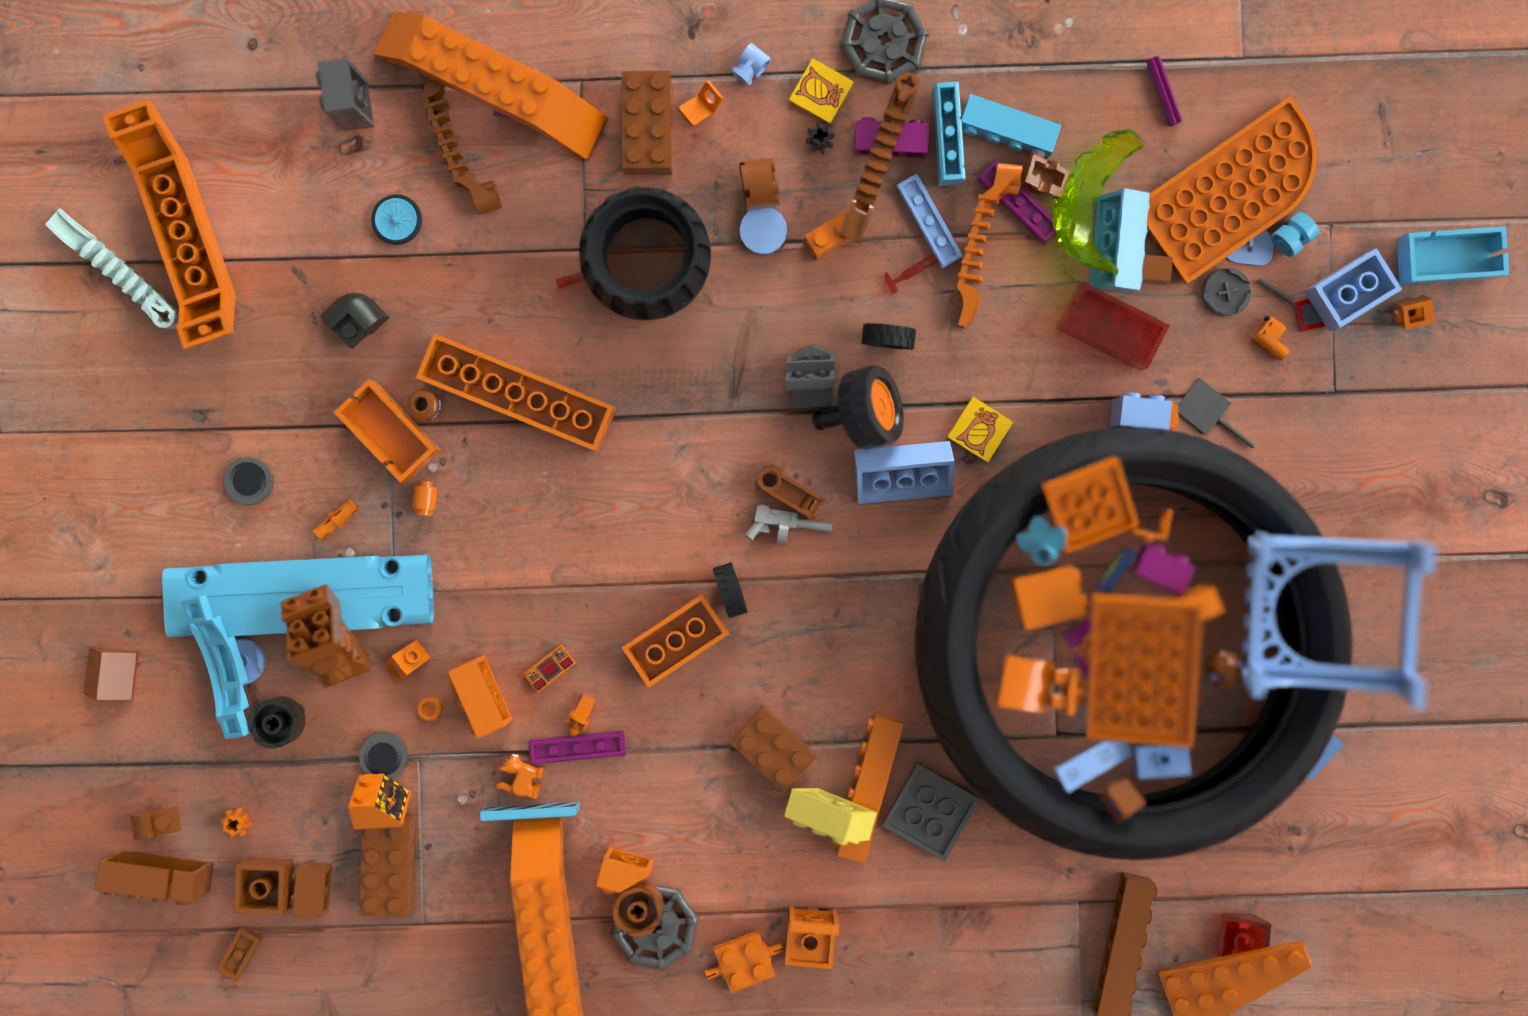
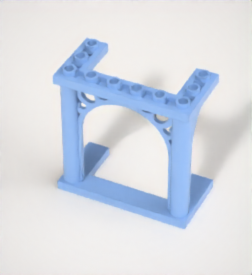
M1254 531V537H1249L1248 552L1252 555V563H1247V578H1251V588H1246L1245 603L1250 604L1249 614H1244V629H1248V639H1243L1242 654H1247L1246 664L1241 665L1243 668L1241 679H1243V684H1246V689H1249L1252 697H1264V690L1275 686H1304L1397 693L1413 709L1425 710L1426 682L1415 674L1421 575L1422 573L1434 574L1435 546L1415 539H1407V543L1270 536L1265 532ZM1284 557H1290V561L1297 559V564L1290 567ZM1272 560H1276L1283 565L1284 574L1282 576L1276 577L1269 572L1268 565H1272ZM1323 562L1405 566L1398 669L1318 664L1297 656L1281 640L1274 621L1275 601L1283 584L1302 568ZM1265 576L1274 581V588L1272 590L1265 588V586L1268 587ZM1268 606L1271 610L1269 613H1264L1263 608ZM1270 630L1271 638L1264 640L1261 643V640H1263L1266 635L1265 633H1263V631ZM1277 644L1280 647L1278 655L1273 659L1263 658V650L1268 645ZM1284 656L1291 658V663L1283 661V665L1278 664L1283 660Z

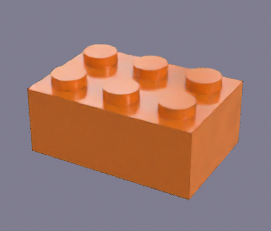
M484 655L448 671V683L453 690L456 689L459 696L457 699L458 705L462 712H466L469 718L467 721L469 730L472 734H476L477 739L506 726L513 720Z

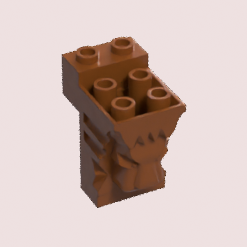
M327 584L281 602V617L287 626V655L290 664H296L311 670L312 674L318 675L319 683L324 688L370 671L368 653L341 619L340 601Z

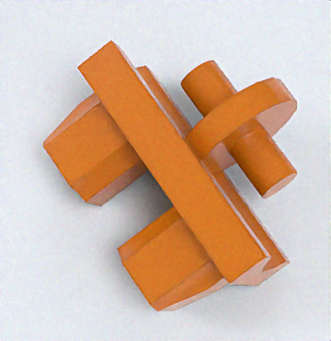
M1065 666V669L1052 670V683L1063 685V694L1051 693L1049 699V706L1051 708L1060 710L1067 715H1075L1076 704L1084 705L1085 696H1089V689L1086 688V679L1079 678L1078 680L1079 669L1073 666Z

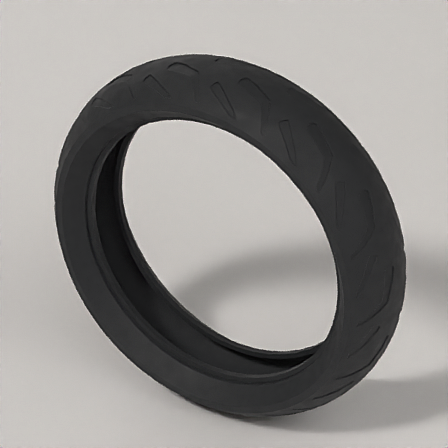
M1113 427L1070 435L1025 454L989 479L968 500L945 531L927 569L916 615L915 657L924 705L941 746L965 781L992 808L1028 833L1064 849L1109 859L1155 860L1177 857L1220 844L1243 833L1281 806L1304 782L1322 757L1339 722L1348 690L1304 686L1271 687L1260 716L1249 733L1230 754L1214 767L1190 781L1166 790L1139 794L1146 804L1119 824L1100 800L1103 794L1078 788L1067 792L1060 781L1045 775L1030 765L1014 750L999 729L988 707L982 689L977 663V627L981 605L997 565L1017 539V535L1029 527L1035 517H1040L1050 510L1043 484L1116 456L1126 484L1165 489L1201 504L1233 528L1247 545L1249 537H1254V531L1265 532L1270 536L1324 538L1302 505L1280 483L1253 462L1232 450L1204 438L1183 432L1161 428ZM1284 557L1290 567L1297 564V559L1290 561V557ZM1272 560V565H1268L1269 572L1276 577L1282 576L1284 574L1283 565L1276 560ZM1323 562L1304 567L1287 579L1276 597L1275 607L1278 616L1279 636L1293 653L1305 660L1318 664L1352 666L1353 641L1350 608L1337 563ZM1267 578L1272 590L1274 588V581ZM1284 656L1283 660L1278 664L1283 665V661L1291 663V658Z

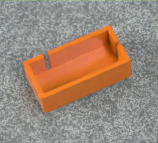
M368 379L353 393L356 398L363 399L361 402L349 397L333 412L381 463L388 464L386 468L400 483H408L442 451L374 380Z

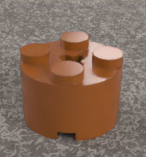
M763 158L739 162L746 210L751 211L780 205L779 186L774 174V159Z
M640 881L618 893L613 907V919L616 926L632 937H643L650 934L659 924L663 913L664 901L661 892L654 883ZM635 905L643 908L642 912H639L638 908H634Z

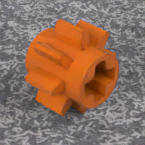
M242 807L236 809L235 812L232 809L226 811L227 817L220 820L224 828L222 833L230 834L231 839L236 837L238 833L243 837L247 834L245 828L253 826L249 818L251 813L242 812ZM236 820L239 822L237 826L234 823Z

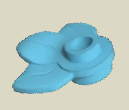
M1035 517L1030 524L1029 533L1018 534L1017 541L1024 552L1033 555L1036 563L1045 566L1051 565L1056 561L1058 551L1062 550L1066 545L1067 535L1063 527L1052 529L1045 519ZM1042 549L1048 551L1050 555L1044 554Z

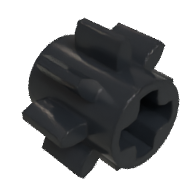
M817 122L814 130L808 128L807 133L811 137L807 138L805 143L812 145V153L815 150H820L823 155L826 147L833 148V143L829 140L835 138V133H829V124L822 127ZM817 135H821L824 138V142L820 143L819 139H816Z

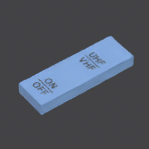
M1102 740L1057 766L1054 770L1065 791L1070 792L1132 756L1133 753L1127 742Z

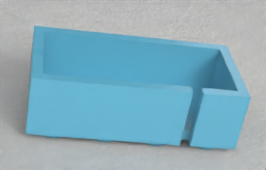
M1506 227L1446 230L1432 233L1416 232L1396 238L1400 286L1495 280L1509 275L1508 253L1491 257L1492 253L1507 249Z

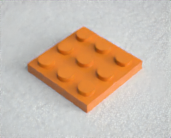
M1116 456L1042 485L1056 527H1063L1066 531L1067 542L1064 547L1066 553L1139 526L1123 472Z

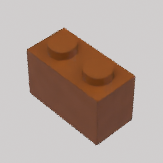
M303 862L294 870L292 883L295 884V889L290 899V907H293L292 916L322 918L328 912L332 864Z

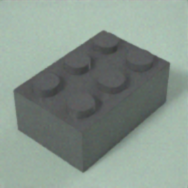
M348 58L318 62L319 71H316V79L322 90V96H319L322 111L328 114L345 131L373 128L374 121L369 84L365 76Z

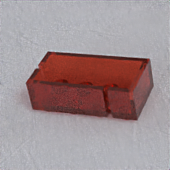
M1082 282L1077 285L1067 304L1069 307L1064 310L1056 329L1115 359L1124 357L1123 363L1143 371L1149 368L1170 325Z

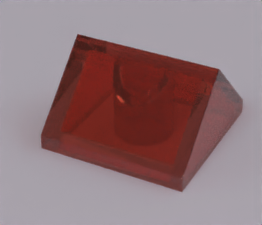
M1222 913L1218 957L1270 947L1272 924L1254 914Z

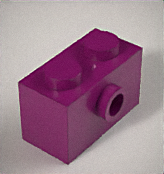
M1152 543L1151 546L1142 545L1130 573L1176 594L1183 595L1196 568L1189 564L1190 559L1177 553L1173 557L1165 553L1167 548L1156 543Z

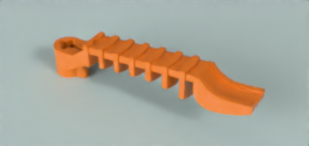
M999 163L994 186L983 195H978L979 204L978 207H975V219L971 223L972 230L968 234L969 241L968 245L965 246V257L961 261V272L958 273L959 281L957 288L963 297V309L958 323L960 328L968 327L980 304L979 293L974 287L967 285L966 282L983 283V275L969 274L970 268L982 270L983 262L972 260L973 256H983L984 249L976 248L977 243L986 244L987 236L979 235L980 230L990 231L991 223L983 222V218H994L995 210L991 209V205H999V200L1006 193L1019 195L1024 166Z

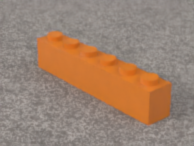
M874 713L873 719L869 718L867 721L865 732L868 733L866 742L862 741L859 750V755L862 756L860 765H855L852 778L856 779L853 788L849 787L846 800L873 810L877 814L869 841H859V844L847 842L846 845L834 842L833 847L837 848L836 852L839 857L864 864L866 862L904 725L901 720Z

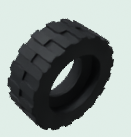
M863 324L861 343L881 348L912 350L915 346L916 329L889 324Z
M732 562L713 568L716 583L729 619L748 613Z

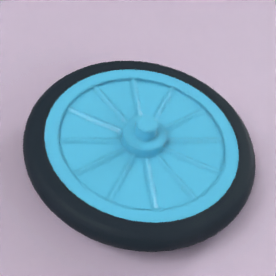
M394 194L384 197L376 204L372 212L371 222L374 232L382 241L393 245H401L416 237L421 228L422 215L418 205L412 199L404 195Z

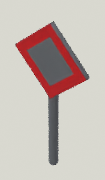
M1258 279V283L1294 306L1300 332L1325 327L1309 299L1296 302L1263 279Z

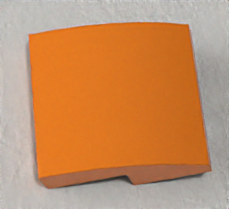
M1005 655L997 705L1046 713L1052 681V670H1054L1055 663Z

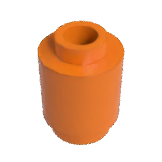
M419 481L418 485H413L411 508H414L413 514L433 516V510H436L438 487L433 486V482Z

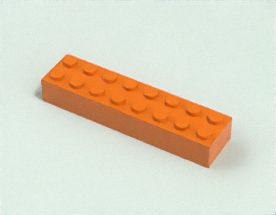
M435 333L431 338L416 375L417 379L596 452H599L616 411V408L612 405Z

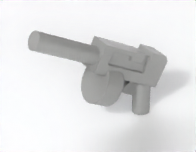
M758 505L754 524L745 534V537L753 541L759 532L768 534L770 532L769 527L778 528L776 544L786 545L788 530L795 531L796 528L831 533L832 524L797 518L798 513L769 509V506Z

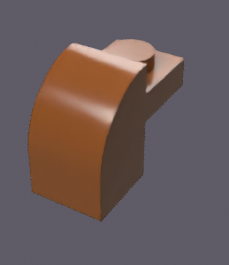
M177 806L164 809L156 807L138 810L130 814L134 840L149 839L153 836L175 833L181 830Z

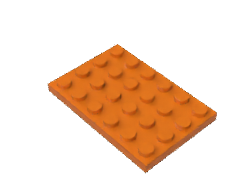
M1093 594L1087 739L1193 748L1203 601Z

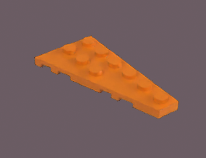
M1301 940L1159 969L1158 974L1173 1016H1227L1312 968V963L1304 941Z

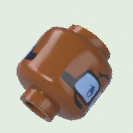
M419 389L409 396L407 407L409 413L414 418L430 421L439 415L442 404L438 395L433 391Z
M1222 648L1207 655L1204 668L1214 685H1224L1225 688H1230L1240 682L1238 678L1242 676L1243 668L1233 651H1226L1225 648Z

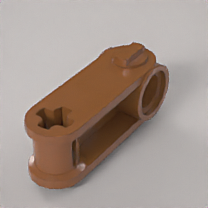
M772 463L770 466L765 465L754 484L757 487L755 490L766 497L770 494L814 520L816 510L826 499L782 474L783 470ZM767 473L773 474L776 478V483L772 487H766L762 482L763 476Z

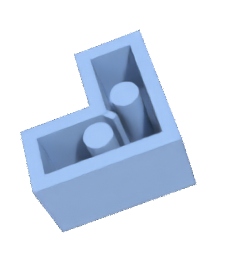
M1126 392V394H1120V397L1112 399L1109 428L1147 427L1169 430L1172 401H1164V396L1150 395V399L1140 398V393Z

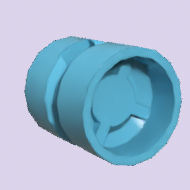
M1297 212L1287 221V225L1281 226L1271 235V239L1282 254L1292 258L1304 248V244H1309L1320 234V231L1310 216L1303 212Z

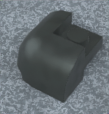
M357 292L348 293L336 299L320 315L324 323L351 349L357 346L369 333L373 334L390 318L374 300L365 294Z

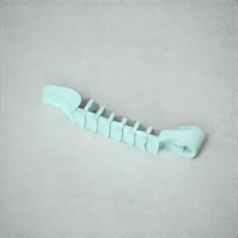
M60 208L46 222L45 225L59 239L73 250L79 252L82 258L91 260L93 267L101 269L104 276L113 279V284L123 288L122 292L132 296L131 300L141 304V309L153 320L156 326L169 330L176 329L179 321V311L161 293L154 290L152 285L146 283L142 276L137 275L134 269L128 267L125 261L114 255L115 253L106 248L103 242L98 241L97 237L79 225ZM163 313L169 314V315H168V318L170 319L169 322H166V321H167V318L165 317V315H164Z

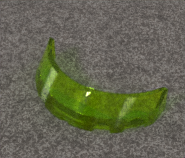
M1133 129L1109 132L1101 137L1102 141L1089 152L1082 153L1074 162L1076 166L1068 176L1062 199L1055 198L1056 204L1053 207V227L1056 230L1058 242L1062 249L1073 260L1084 266L1116 275L1119 274V269L1108 258H1102L1095 246L1092 234V218L1098 196L1107 180L1126 159L1144 147V141Z

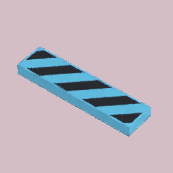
M579 802L484 807L480 811V820L496 821L576 816L580 810Z

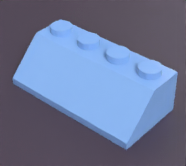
M950 441L854 450L858 504L953 495L954 457Z

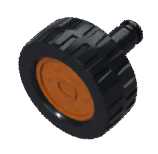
M876 365L846 373L841 378L838 386V406L822 410L821 412L817 411L812 416L813 425L818 430L843 425L851 441L859 448L865 450L895 443L900 438L904 426L903 405L898 388L891 375L883 367Z

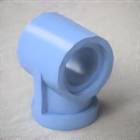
M751 43L739 57V65L733 67L731 72L743 84L750 86L752 78L754 76L758 78L765 71L771 58Z

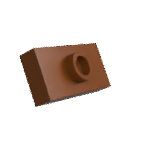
M241 926L216 970L237 982L243 975L263 937Z

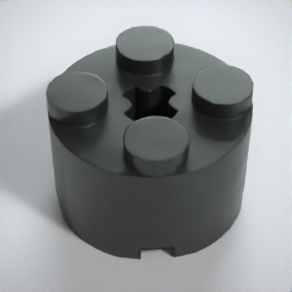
M275 697L262 702L252 710L248 718V730L254 737V741L268 749L282 747L296 740L305 727L304 707L288 697Z

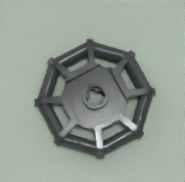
M870 0L847 13V24L842 41L839 44L840 48L846 53L858 77L860 75L887 82L888 85L898 79L901 74L910 72L913 69H919L927 37H929V31L925 30L911 2ZM883 7L902 13L899 17L890 16L883 13ZM877 8L878 15L873 16L868 21L861 18ZM906 16L915 30L914 33H908L906 25L902 22ZM857 24L862 28L859 40H852ZM887 35L891 42H886L885 46L880 45L881 41L877 39L878 37ZM916 40L913 54L910 56L906 53L908 41ZM860 47L861 51L864 52L866 59L863 63L854 48ZM900 59L906 62L891 71L890 65ZM873 63L884 66L885 71L870 68L868 65Z
M655 885L662 896L670 898L668 902H664L663 913L658 924L662 928L652 931L643 937H633L634 942L638 944L635 951L624 936L628 935V933L620 930L615 922L613 931L610 934L611 938L616 940L628 958L629 964L633 965L634 963L659 968L661 971H664L667 966L693 951L692 944L699 916L694 913L682 895L680 888L674 889ZM675 901L685 916L679 917L676 915L672 907ZM637 907L639 912H642L643 908ZM687 923L683 940L677 936L679 924ZM673 943L679 946V948L664 957V949H667ZM642 949L656 951L658 958L640 955Z

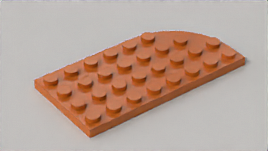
M1289 96L1149 194L1150 207L1147 213V231L1164 256L1173 257L1172 267L1184 285L1193 281L1285 217L1306 196L1316 171L1317 147L1311 126L1293 98Z

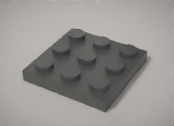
M917 762L883 820L882 826L945 862L979 803L980 798Z

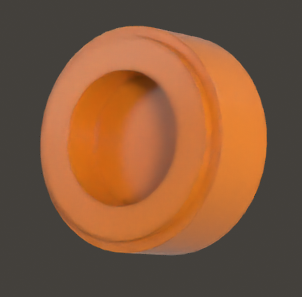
M433 696L425 697L417 706L419 717L425 721L435 720L441 715L443 710L441 701Z

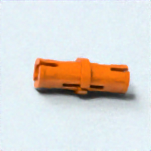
M349 498L338 509L331 511L328 517L313 529V532L319 539L324 541L338 527L342 528L345 525L344 522L359 511L360 508Z

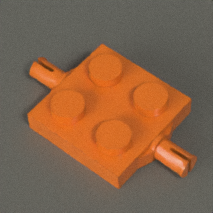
M759 930L714 946L718 966L705 970L706 977L710 980L721 975L727 982L730 993L775 977V971L771 963V956L784 952L782 943L780 942L768 947L763 942Z

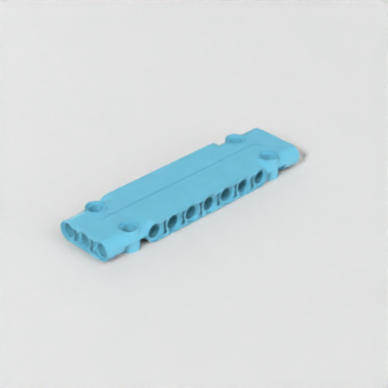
M429 554L388 557L361 556L165 568L162 574L165 633L167 637L193 636L186 625L181 601L206 595L212 615L221 616L227 636L287 633V626L281 617V602L325 584L329 586L340 601L341 619L350 630L383 628V626L432 624L434 621L431 558ZM391 561H395L398 565L396 573H392L389 570V563ZM201 571L204 572L206 576L204 583H202L199 579V574ZM394 608L400 612V619L398 621H395L391 616Z

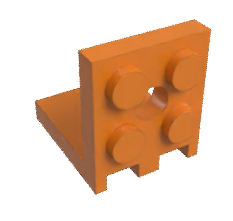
M789 905L785 965L823 969L833 968L835 935L839 936L840 928L837 909H832L831 912L819 911L815 907H808V910L796 909L794 906ZM809 936L817 939V944L812 948L806 947L803 943L805 938Z

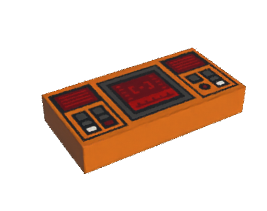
M561 644L523 675L539 693L572 667L576 661Z

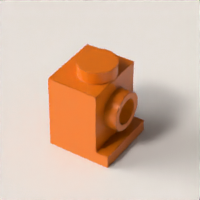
M1425 295L1396 303L1397 309L1392 312L1394 322L1405 330L1435 323L1433 301ZM1413 309V312L1409 315L1408 310Z

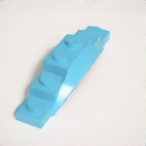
M206 595L181 601L185 622L195 637L204 657L214 693L216 718L221 725L224 737L229 739L249 734L243 710L248 708L249 704L242 684L249 680L234 635H226L220 615H212Z

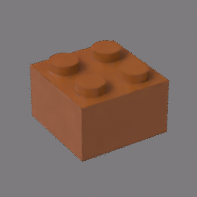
M246 857L237 863L234 913L283 915L291 908L290 899L293 888L294 859Z

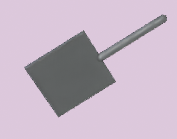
M1199 378L1178 404V414L1205 435H1207L1216 422H1219L1249 447H1255L1254 443L1220 418L1232 403Z

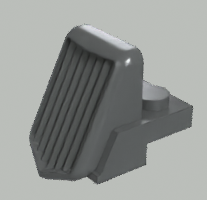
M809 345L794 354L788 355L785 388L786 390H792L793 405L795 407L831 406L834 400L833 388H835L836 353H830L828 350L818 346Z

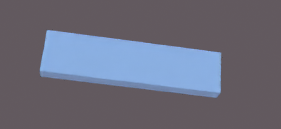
M918 174L897 184L896 189L941 269L962 259L964 256Z

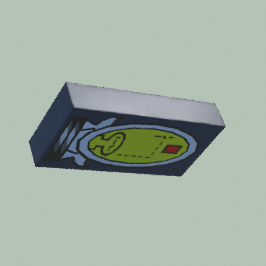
M1124 547L1094 588L1101 593L1109 594L1136 558L1137 552L1131 547Z

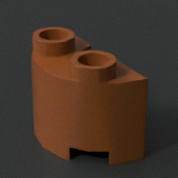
M1030 152L1021 182L1023 184L1022 188L1036 195H1040L1043 192L1051 195L1054 199H1062L1070 171L1062 168V164L1059 162L1048 161L1047 163L1046 159L1043 158L1044 155L1041 153Z

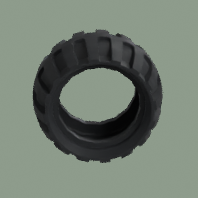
M638 186L610 195L598 208L593 210L581 233L579 262L587 286L605 307L623 317L650 321L674 315L695 299L708 277L711 264V245L703 221L685 200L661 188H643ZM640 218L658 219L671 225L683 238L685 254L682 267L672 281L659 289L641 292L625 288L611 277L607 266L608 247L614 234L625 224Z

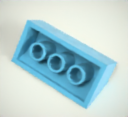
M1124 188L1097 196L1088 291L1127 293L1140 290L1143 280L1142 265L1145 257L1144 244L1147 234V213L1150 207L1149 193Z

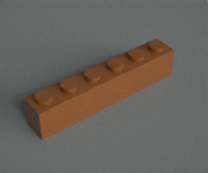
M1125 872L1121 873L1092 1006L1094 1016H1131V996L1135 994L1137 989L1136 973L1140 971L1142 966L1141 950L1147 943L1146 927L1152 920L1151 904L1157 897L1156 884L1148 877Z

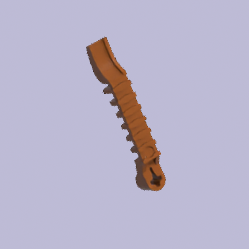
M903 73L897 79L883 116V122H881L878 129L879 133L876 135L874 146L870 151L869 160L865 164L860 184H858L855 191L856 195L852 199L839 235L856 241L859 244L873 210V202L878 196V189L882 185V178L885 176L888 169L887 165L892 158V151L896 147V140L901 134V127L904 125L919 86L918 78L913 73ZM904 84L909 85L908 91H906L904 98H902Z
M425 76V86L421 93L424 102L423 107L429 115L428 120L434 128V135L439 140L438 145L444 152L443 158L449 165L448 170L454 177L452 179L453 183L457 187L462 186L471 192L479 215L502 208V203L493 180L478 184L472 174L466 175L465 172L469 171L466 162L456 164L457 160L464 158L462 151H451L452 148L458 147L456 138L446 139L447 136L454 134L451 125L441 127V124L451 122L449 113L436 114V112L450 108L448 99H441L445 94V86Z

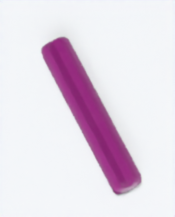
M1152 57L1147 61V66L1169 126L1177 125L1182 122V116L1161 57Z

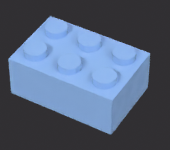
M1376 248L1354 259L1304 290L1328 331H1332L1346 325L1401 291L1402 288Z

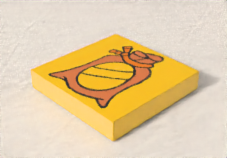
M812 58L789 98V102L830 125L852 88L854 81Z
M972 397L947 438L988 463L1013 424V421L975 397Z

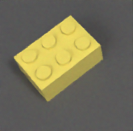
M792 788L784 817L793 820L792 824L796 826L810 827L813 829L812 832L820 836L829 835L833 837V842L846 845L847 842L859 844V841H869L877 812L819 788Z

